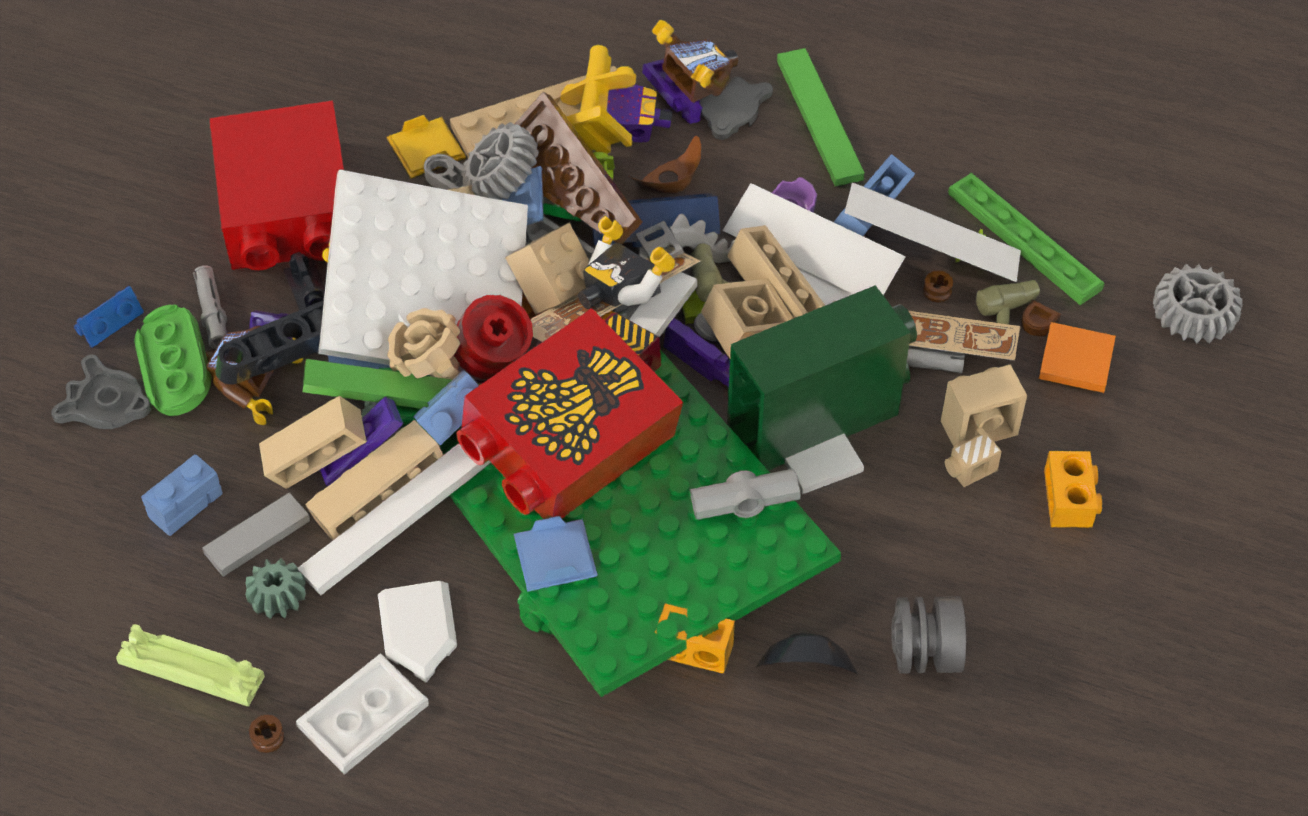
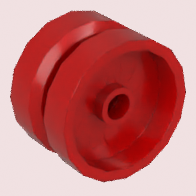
M485 295L480 297L467 307L456 324L460 329L459 335L456 336L460 341V345L453 356L460 363L459 366L468 374L483 380L490 379L527 352L533 338L532 321L525 309L510 298L502 295Z

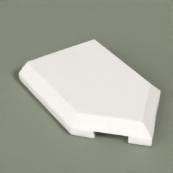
M434 581L384 589L378 594L386 658L397 665L401 664L412 671L416 677L427 682L435 673L436 667L446 656L449 657L457 647L448 583Z

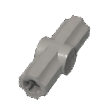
M793 469L756 476L751 471H739L732 474L724 483L690 489L693 511L697 520L733 512L738 517L748 518L759 514L764 509V506L800 499L798 478Z

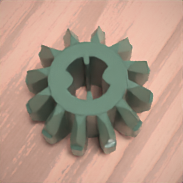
M280 558L276 564H271L266 559L265 567L253 566V576L246 577L245 584L247 589L245 595L247 602H250L257 615L265 612L266 616L271 620L275 613H280L285 618L286 610L298 611V601L305 600L306 592L304 587L306 582L304 575L298 571V567L294 562L286 565L285 561Z

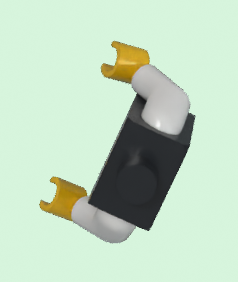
M603 217L598 227L604 236L602 241L598 240L588 265L584 268L583 275L586 288L578 293V298L586 309H591L603 301L614 307L620 305L611 311L621 312L636 304L646 303L651 297L661 293L660 282L663 278L661 274L662 272L671 271L675 266V260L662 247H657L653 250L650 256L651 262L618 242L611 245L612 241L622 236L623 229L616 220L612 225V221L608 217Z

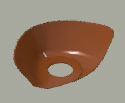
M696 135L683 155L657 167L643 180L628 177L636 183L656 191L667 193L683 191L689 186L701 159L702 147L700 138ZM665 171H671L677 174L678 180L661 183L659 175Z

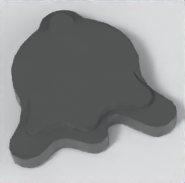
M734 77L720 96H713L711 94L700 99L699 104L702 106L700 116L708 121V126L716 139H728L733 133L738 132L739 126L749 123L750 127L755 122L760 104L772 96L773 87L765 82L749 84L741 77Z
M91 354L84 357L81 361L85 379L82 381H69L66 384V399L55 405L51 410V415L57 423L77 421L94 428L114 429L147 416L151 411V404L149 399L143 395L142 389L135 377L124 371L105 367L97 356Z

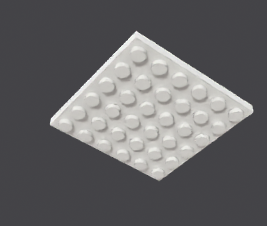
M339 169L336 178L319 354L390 365V359L387 356L389 351L388 337L397 323L402 322L407 328L410 326L406 317L411 312L422 308H428L433 311L444 310L447 314L455 317V324H457L467 307L474 300L485 295H502L522 306V288L505 257L525 246L528 205ZM470 375L472 379L483 380L478 377Z

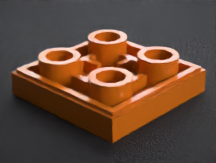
M1051 322L1039 379L1104 393L1116 336Z

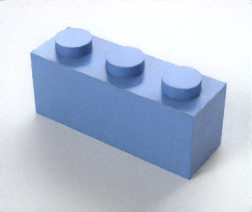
M891 154L863 187L895 199L915 173ZM845 208L834 221V223L861 236H864L873 225L844 213Z

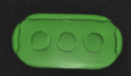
M165 305L149 313L142 321L144 325L141 330L137 329L135 334V348L149 402L160 413L168 416H177L193 410L204 400L209 392L212 379L211 374L207 370L208 360L196 318L184 307L179 308L177 305Z

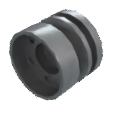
M960 596L935 597L932 613H926L922 597L915 598L913 613L910 611L908 597L897 598L895 613L892 618V648L897 659L899 673H910L912 657L915 659L917 673L925 672L928 657H933L937 673L963 672L966 657V627L963 602Z

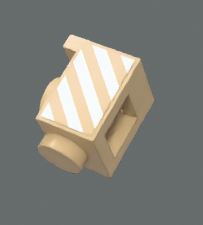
M981 427L976 430L975 438L962 440L952 448L951 457L945 460V467L953 478L956 477L962 486L966 487L996 472L1002 451Z

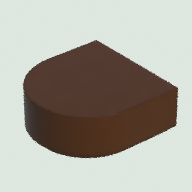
M1032 300L1023 312L1021 325L1024 331L1030 335L1045 336L1049 333L1051 322L1058 323L1061 314Z

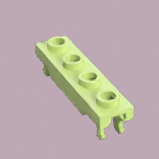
M133 624L131 627L129 642L123 641L121 644L122 648L116 657L118 664L248 707L265 677L264 672L251 667L252 663L249 661L236 662L227 655L166 635L156 636L144 632L136 624Z

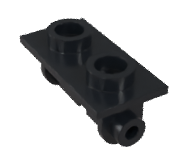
M301 252L293 253L289 262L290 267L283 270L298 308L301 310L323 301L325 286L314 260L309 261L308 257Z

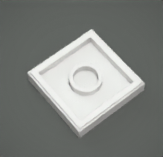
M845 434L785 459V465L788 470L793 469L796 472L799 489L802 494L856 475L864 470V465Z

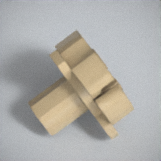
M422 308L409 313L406 319L410 326L407 328L404 323L399 322L394 326L388 337L389 351L387 356L390 359V368L393 371L399 370L404 377L412 373L417 379L430 375L431 377L453 380L460 373V363L453 356L460 345V341L456 337L459 335L460 329L455 324V317L447 314L444 310L433 311L428 308Z

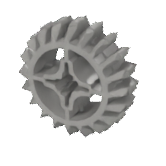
M510 122L505 125L502 123L497 129L492 128L488 135L482 136V140L479 143H475L476 147L473 151L468 153L470 157L463 164L465 169L461 174L464 177L462 183L465 186L472 185V191L476 196L498 200L508 199L513 191L518 192V187L525 183L528 175L532 174L531 168L536 165L537 161L535 158L539 153L537 150L538 143L525 128H521L518 124L514 125Z
M1185 264L1182 270L1174 267L1170 274L1165 273L1159 285L1156 286L1153 299L1155 318L1161 319V327H1171V335L1181 334L1183 341L1190 337L1197 344L1203 338L1210 344L1214 337L1221 340L1226 333L1230 334L1236 323L1239 322L1243 306V299L1240 298V289L1234 287V279H1224V272L1214 273L1212 266L1208 270L1202 269L1200 264L1194 269ZM1175 296L1180 299L1179 302L1176 301Z

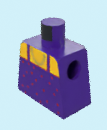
M636 84L628 88L608 90L607 112L632 135V142H648L652 126L670 128L672 111L655 108L656 91Z

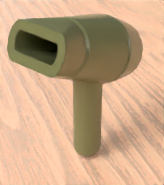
M702 243L697 245L690 256L700 260V262L692 266V277L697 279L695 291L698 298L706 302L714 285L729 282L722 279L713 260L710 245Z
M1035 280L994 285L977 292L976 304L983 316L997 315L996 323L1009 325L1010 310L1036 300L1040 289Z

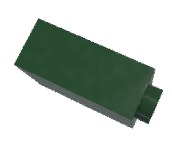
M874 285L732 343L730 348L727 425L769 471L785 464V459L839 435L845 434L848 437L899 414L903 385L910 381V370L907 363L909 344L917 339V330L911 314L901 304L892 307L877 286Z

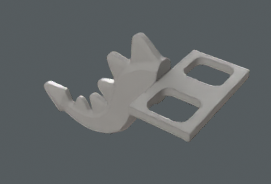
M684 214L677 216L670 229L665 221H662L636 234L637 239L649 258L657 247L664 248L672 245L675 250L669 254L674 258L684 253L682 247L689 246L694 251L698 244L703 243L710 245L715 263L730 261L727 255L735 241H732L730 248H728L725 239L715 244L718 235L716 232L704 234L706 226L704 220H699L690 226ZM660 229L665 233L663 236L647 242L644 238L646 235Z

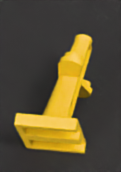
M596 45L590 49L586 79L576 84L566 85L561 92L560 100L568 105H578L581 103L580 112L566 117L591 151L595 150L596 152L607 154L611 152V144L622 142L626 147L632 146V135L607 112L608 90L632 87L636 83L637 76L632 68L626 66L617 68L615 72H610L611 57L608 55V49L605 46Z

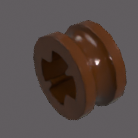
M939 270L928 273L924 282V296L928 300L937 303L948 300L952 293V277L948 273ZM937 284L941 285L939 289L934 287H936Z
M262 715L254 719L250 724L249 736L256 750L270 753L279 749L283 744L285 736L282 724L278 718L272 715ZM269 728L272 737L265 739L261 731Z

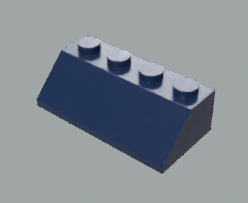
M712 193L627 200L643 221L625 241L632 242V247H642L636 237L637 233L662 221H665L670 229L679 214L686 216L690 226L699 220H704L706 224L704 234L711 232L720 234L718 197ZM591 227L593 243L597 245L598 240L602 241L604 235ZM660 229L646 235L644 238L647 242H650V240H655L665 233Z

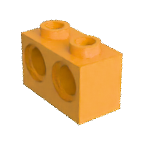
M1049 451L1044 474L1051 527L1092 528L1096 514H1101L1102 496L1100 493H1096L1095 485L1098 483L1097 465H1092L1090 451Z
M665 604L658 624L663 620H667L670 612L687 616V609ZM725 619L719 622L718 630L705 637L700 635L686 640V632H679L677 638L686 640L687 649L668 660L724 674L734 645L735 621Z

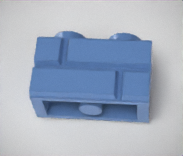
M462 370L428 402V407H423L413 417L441 445L462 425L464 396L479 385L467 372Z
M194 454L143 494L141 498L151 521L167 535L171 536L205 509L208 503H212L220 497L223 492L219 484L218 475L214 469Z

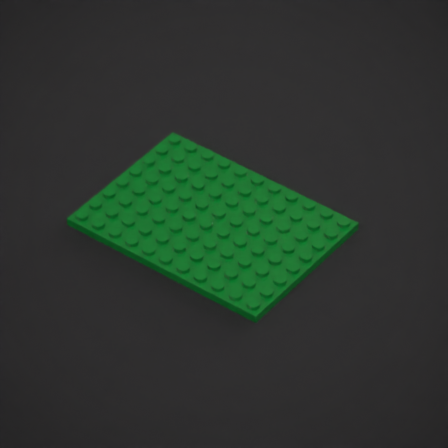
M661 350V366L655 373L683 401L675 435L562 518L565 523L583 519L597 577L527 592L514 534L532 530L535 521L542 520L543 518L536 510L525 515L512 505L502 487V480L505 477L492 463L449 495L520 591H523L524 594L527 593L542 614V620L600 697L687 649L686 640L694 636L702 635L705 637L718 630L719 622L725 619L736 621L841 561V552L795 500L764 506V509L759 514L748 518L738 517L734 512L698 520L695 518L690 489L724 483L732 474L739 471H751L756 476L769 474L770 472ZM462 425L439 445L443 455L459 444L457 431L462 428ZM665 604L687 609V616L670 612L668 619L658 624ZM679 632H686L685 640L677 638Z

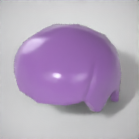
M798 177L793 182L783 180L772 191V194L814 213L817 194L813 185L804 178Z

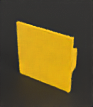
M424 115L404 122L401 132L387 136L388 142L410 179L424 174V162L432 155L445 154L456 161L466 158V155L442 117L432 121H428Z

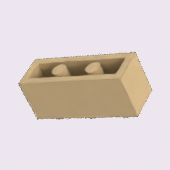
M338 396L259 443L264 476L287 489L366 443L361 410L341 396Z

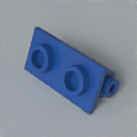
M128 286L124 290L118 291L115 296L84 317L78 318L74 329L80 336L84 335L90 347L93 348L144 313L131 286Z

